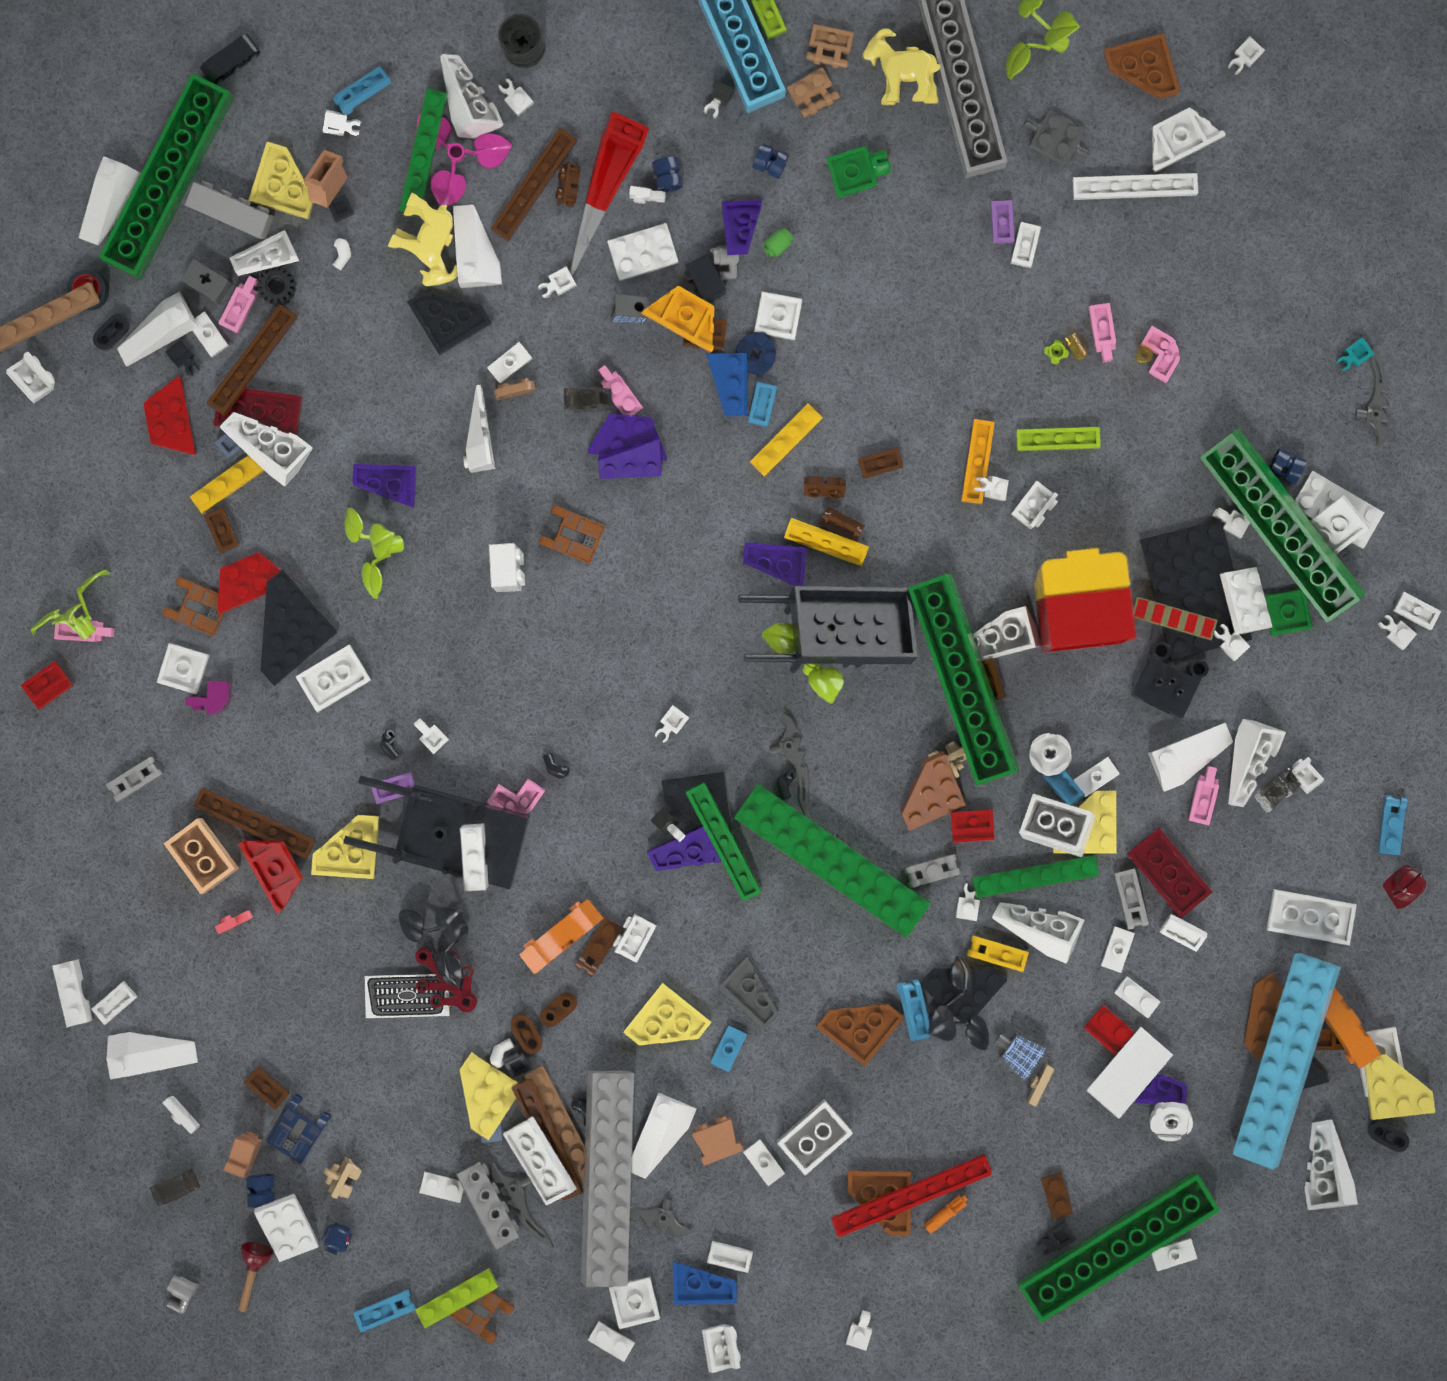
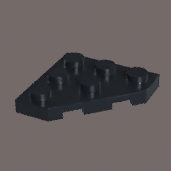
M423 291L407 301L439 356L492 324L480 304L440 296L427 291Z
M724 772L662 780L664 801L696 826H701L702 823L686 794V790L705 781L731 831Z
M993 966L972 967L976 979L974 991H966L962 997L948 1007L959 1021L969 1023L970 1017L977 1016L1006 983L1007 979ZM951 968L932 969L920 983L921 987L942 1006L961 992L951 981Z

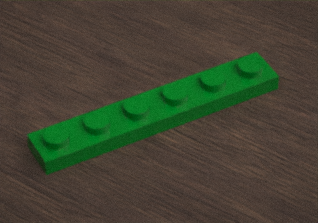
M426 89L399 209L401 212H405L411 193L416 194L423 200L425 198L447 101V93Z
M705 781L686 790L694 810L742 901L762 893Z
M1094 855L973 877L972 882L977 899L1097 877L1099 872Z

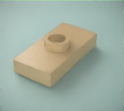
M1044 1064L1039 1076L1033 1078L1030 1085L1032 1090L1027 1098L1029 1104L1037 1106L1054 1072L1053 1067Z

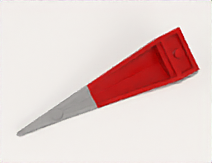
M614 111L610 112L604 132L601 135L569 270L571 276L574 274L617 190L643 148L649 130L648 127Z

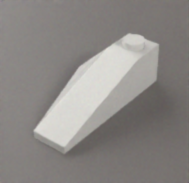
M474 204L453 206L456 261L460 287L469 288L502 284L499 260Z
M179 291L163 300L117 348L126 366L133 364L199 327L182 293Z
M476 385L466 445L467 456H463L464 466L469 468L471 473L495 469L481 385Z
M1242 720L1235 738L1228 804L1240 807L1245 806L1257 786L1256 777L1261 773L1265 774L1268 768L1264 765L1270 755L1273 757L1277 755L1286 732L1257 721Z
M1223 723L1148 753L1163 792L1184 784L1233 743L1226 723Z
M1325 1120L1312 1123L1309 1148L1313 1151L1312 1163L1308 1162L1307 1169L1311 1170L1310 1182H1305L1308 1210L1357 1205L1355 1184L1333 1121Z

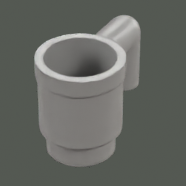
M726 245L711 248L710 259L713 265L729 264V271L719 272L720 279L729 280L737 278L739 255L727 256Z
M174 1275L167 1287V1291L181 1299V1302L178 1303L170 1299L167 1307L180 1314L185 1313L199 1284L182 1276Z

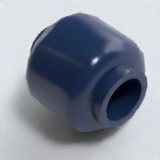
M337 1222L334 1225L329 1224L321 1239L322 1244L326 1246L325 1251L337 1255L338 1252H346L352 1239V1233L349 1231L350 1228Z

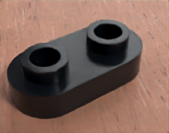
M121 314L111 316L94 333V345L103 351L113 348L129 331V320ZM119 322L123 323V327L121 329L116 328V325ZM108 337L106 344L102 343V338Z
M1380 1120L1373 1121L1368 1126V1135L1372 1140L1396 1152H1403L1408 1148L1410 1143L1409 1137L1399 1129ZM1377 1127H1380L1382 1130L1379 1135L1375 1133ZM1396 1137L1400 1138L1399 1144L1394 1143Z

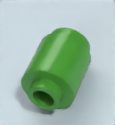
M784 227L780 230L777 229L763 242L765 246L763 250L769 257L774 256L777 258L791 246L794 238Z

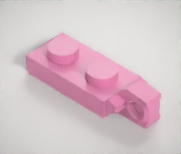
M249 276L245 285L240 284L239 287H236L218 323L219 325L239 334L257 298L258 292L255 291L259 282L257 279Z
M1110 303L1091 305L1088 309L1096 352H1101L1103 363L1110 362L1113 359L1111 350L1116 349V337Z
M605 365L599 369L600 374L604 378L601 381L603 389L621 414L636 415L643 410L639 401L616 371L611 374Z
M90 620L96 631L88 638L82 640L76 631H73L67 624L61 623L55 624L54 639L97 642L102 641L103 636L114 637L115 629L103 628V622Z
M1207 766L1205 776L1200 775L1188 816L1189 821L1210 825L1219 789V780L1215 779L1217 768Z

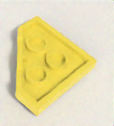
M267 142L249 201L309 220L314 203L309 200L308 186H305L298 167L287 147Z
M1094 791L1078 807L1093 812L1096 818L1084 853H1116V791ZM1053 848V853H1067Z
M357 815L351 820L350 823L313 853L311 875L375 879L377 853L343 844L345 836L378 844L380 816Z
M662 983L623 1033L639 1046L699 1039L712 1022Z
M471 1052L459 1070L471 1130L489 1141L516 1099L511 1087L517 1082Z
M1380 1054L1381 1056L1364 1066L1370 1119L1435 1113L1433 1091L1386 1054Z

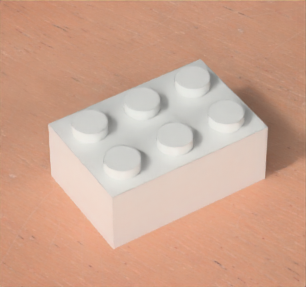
M515 543L489 545L491 587L496 592L522 591L521 586H525V574L521 571L520 565H524V553L520 551V548Z
M1033 794L1019 833L1023 839L1082 857L1096 818L1093 812Z
M823 1099L777 1140V1144L803 1174L806 1175L850 1137L853 1132L828 1102Z

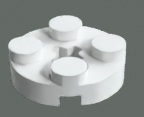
M1045 733L1038 736L1032 742L1030 761L1038 772L1051 776L1063 772L1069 766L1072 759L1071 748L1068 741L1061 735ZM1050 750L1052 752L1055 750V757L1052 759L1046 758V751Z
M1160 1102L1155 1105V1109L1150 1115V1126L1158 1138L1165 1141H1176L1181 1139V1136L1186 1132L1188 1134L1191 1131L1193 1120L1186 1104ZM1170 1119L1176 1120V1121H1173L1172 1124H1168V1120H1170Z

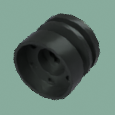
M515 14L508 17L501 24L498 31V40L506 59L512 65L519 68H529L536 65L543 58L546 43L539 24L532 17L525 14Z

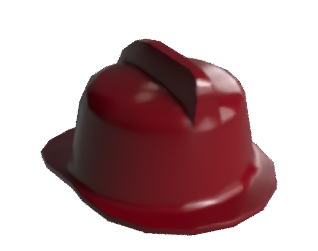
M1404 865L1392 874L1382 886L1396 909H1402L1410 905L1423 893L1427 881L1421 873L1409 865Z

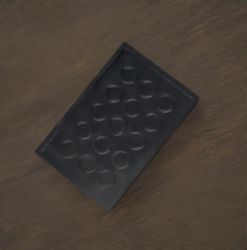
M1221 519L1140 539L1155 602L1218 620L1215 628L1216 632L1222 635L1224 630L1220 625L1224 624L1228 628L1229 634L1232 635L1235 631L1220 574L1232 572L1234 567ZM1162 627L1166 643L1171 647L1170 660L1221 648L1220 645L1223 643L1222 639H1218L1214 635L1210 641ZM1250 632L1239 634L1245 641L1252 640Z

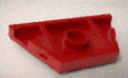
M179 376L143 403L150 442L152 445L196 455L182 379Z
M259 552L220 568L219 615L265 596L267 582L281 570Z
M244 840L238 843L277 914L284 910L303 879L283 841Z

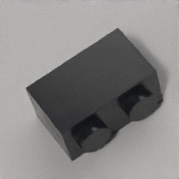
M708 253L685 265L687 271L684 272V275L689 283L693 282L696 288L693 292L697 297L710 303L726 294V288Z

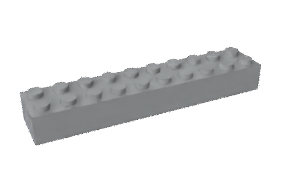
M917 0L931 53L935 56L937 64H941L937 75L965 178L1004 169L1007 164V158L964 0Z
M587 1071L581 1283L585 1287L628 1285L634 1073L630 1071Z

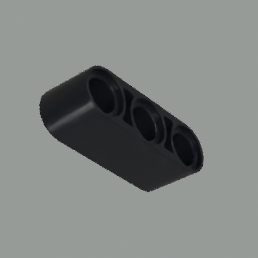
M244 34L206 60L200 66V70L209 82L218 85V81L228 78L235 73V69L238 67L242 68L248 64L255 55L256 57L259 56L261 51L249 34Z

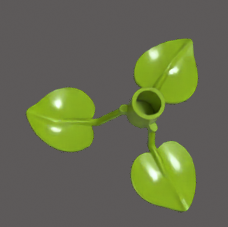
M1043 0L1020 1L1018 7L1019 15L1026 18L1032 14L1048 32L1044 37L1046 45L1033 43L1025 45L1023 42H1019L1011 49L1006 61V73L1010 80L1028 64L1031 56L1029 48H1042L1048 51L1053 48L1060 53L1067 49L1069 45L1068 36L1080 28L1069 11H1063L1057 15L1052 22L1051 28L1035 12L1041 6Z
M347 508L344 527L348 539L355 543L359 541L360 537L370 539L372 543L373 553L377 559L373 560L371 564L369 562L364 563L362 580L369 594L373 598L378 599L382 587V575L376 564L385 558L391 557L392 553L402 552L404 549L403 539L401 536H394L395 533L388 531L380 524H373L370 534L364 535L362 533L363 522L361 517L354 509Z
M103 570L87 578L76 589L80 603L72 606L61 615L58 614L60 609L46 614L31 628L32 635H35L37 628L54 618L56 619L52 622V625L65 623L73 631H76L82 640L92 635L96 629L90 622L92 618L88 614L82 593L98 576L110 574L109 571ZM80 606H82L85 618L82 615L77 618L73 616Z
M774 624L762 633L761 637L776 653L791 654L795 651L793 627L791 624ZM803 664V673L808 676L812 689L821 698L832 704L842 689L844 682L840 671L834 667L823 669L821 664Z

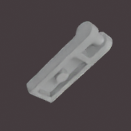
M1135 868L1114 873L1127 930L1134 929V926L1141 925L1143 927L1149 925ZM1138 911L1139 917L1132 918L1131 913Z

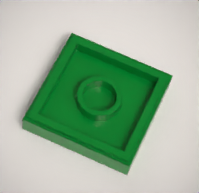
M1301 589L1264 595L1272 627L1269 628L1271 636L1313 629L1307 596Z

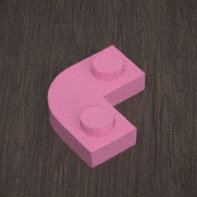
M1151 326L1140 345L1158 355L1148 373L1167 383L1179 362V349L1175 343L1176 341L1171 336Z
M528 778L516 795L498 784L488 798L487 803L492 806L528 814L541 798L545 789Z

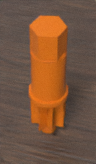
M958 1195L923 1224L929 1233H934L950 1218L956 1216L967 1205L965 1203L968 1200L965 1195L962 1197Z

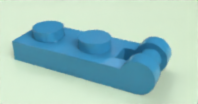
M379 66L337 93L333 100L340 107L342 113L348 115L355 106L391 84V81Z
M1390 795L1384 796L1378 853L1400 855L1405 809L1407 807L1406 797H1399L1397 799ZM1392 806L1398 807L1397 813L1390 812Z
M915 979L909 981V983L897 984V992L901 996L910 1041L932 1037L927 1034L930 1024L919 980Z
M406 1289L354 1311L353 1315L360 1332L414 1311L416 1307L414 1303H411L409 1290ZM401 1300L404 1307L398 1309L396 1302Z

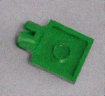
M866 146L826 158L838 199L878 187L877 179L880 176L891 173V165L885 150L870 153L867 151Z

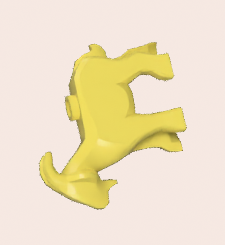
M884 28L879 30L869 41L863 57L865 60H870L873 66H875L877 58L880 57L882 69L887 80L886 93L882 97L881 104L895 105V103L900 102L901 81H917L918 90L913 95L912 101H924L925 104L938 103L934 73L941 68V64H937L935 56L919 50L917 47H907L906 51L895 52L885 41V38L895 37L896 34L890 29Z
M411 193L404 215H418L424 223L420 228L418 236H413L397 228L395 235H392L388 247L406 249L414 253L430 268L429 272L420 270L423 275L422 284L424 286H435L451 282L458 276L457 265L448 274L441 253L445 246L449 247L453 239V235L450 234L453 229V217L446 210V205H442L438 210H434L426 201Z

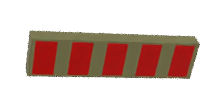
M1136 597L1133 606L1135 619L1210 641L1213 638L1218 621L1140 597Z

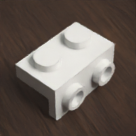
M26 352L22 360L6 371V374L33 404L54 389L55 379L49 371H45L38 358L32 356L29 352Z
M1035 481L1011 515L1029 529H1032L1034 526L1038 528L1045 519L1043 514L1046 510L1051 511L1058 502L1055 499L1058 494L1052 493L1041 483Z
M634 914L633 917L628 916L623 925L626 930L622 936H617L613 946L616 947L614 951L617 954H621L637 963L656 925Z
M722 1324L703 1329L702 1334L709 1372L714 1373L728 1368H740L741 1356L737 1350V1333L733 1326Z

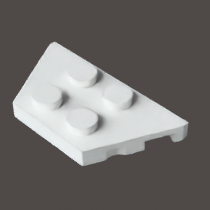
M1190 107L1152 127L1153 172L1155 173L1225 137V132L1216 129L1210 124V121L1200 117Z

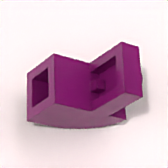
M208 681L207 698L186 697L185 705L192 706L191 710H204L205 706L207 715L221 713L231 701L232 683Z

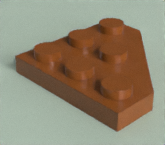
M1164 33L1104 49L1103 53L1108 71L1159 100L1180 94L1181 91Z
M943 751L924 759L918 778H915L909 791L910 795L900 812L907 829L911 831L966 806Z
M1269 973L1253 985V994L1243 1043L1255 1060L1264 1055L1284 991L1273 973Z
M889 1004L832 1009L827 1011L816 1027L862 1065L866 1066L904 1019V1016Z
M848 1170L847 1191L859 1204L911 1184V1171ZM911 1208L877 1223L889 1236H910Z

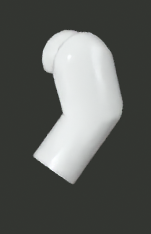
M339 238L334 242V247L337 248L339 256L332 265L341 271L350 259L351 251L349 243L345 239Z
M510 1038L493 1047L490 1062L494 1067H502L504 1064V1052L514 1048Z

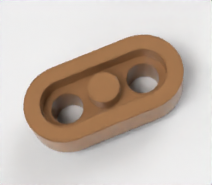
M524 378L518 380L517 384L509 386V383L498 385L497 389L494 390L496 400L533 392L536 388L534 381Z

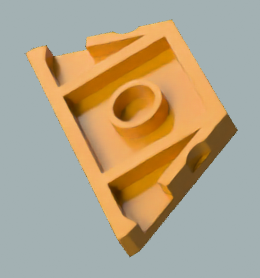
M675 287L641 312L644 316L710 353L713 351L714 306L682 287Z

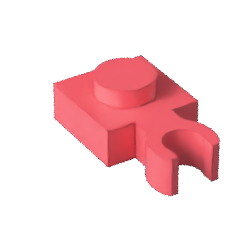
M250 910L233 918L228 915L220 919V924L215 926L218 934H221L253 918Z

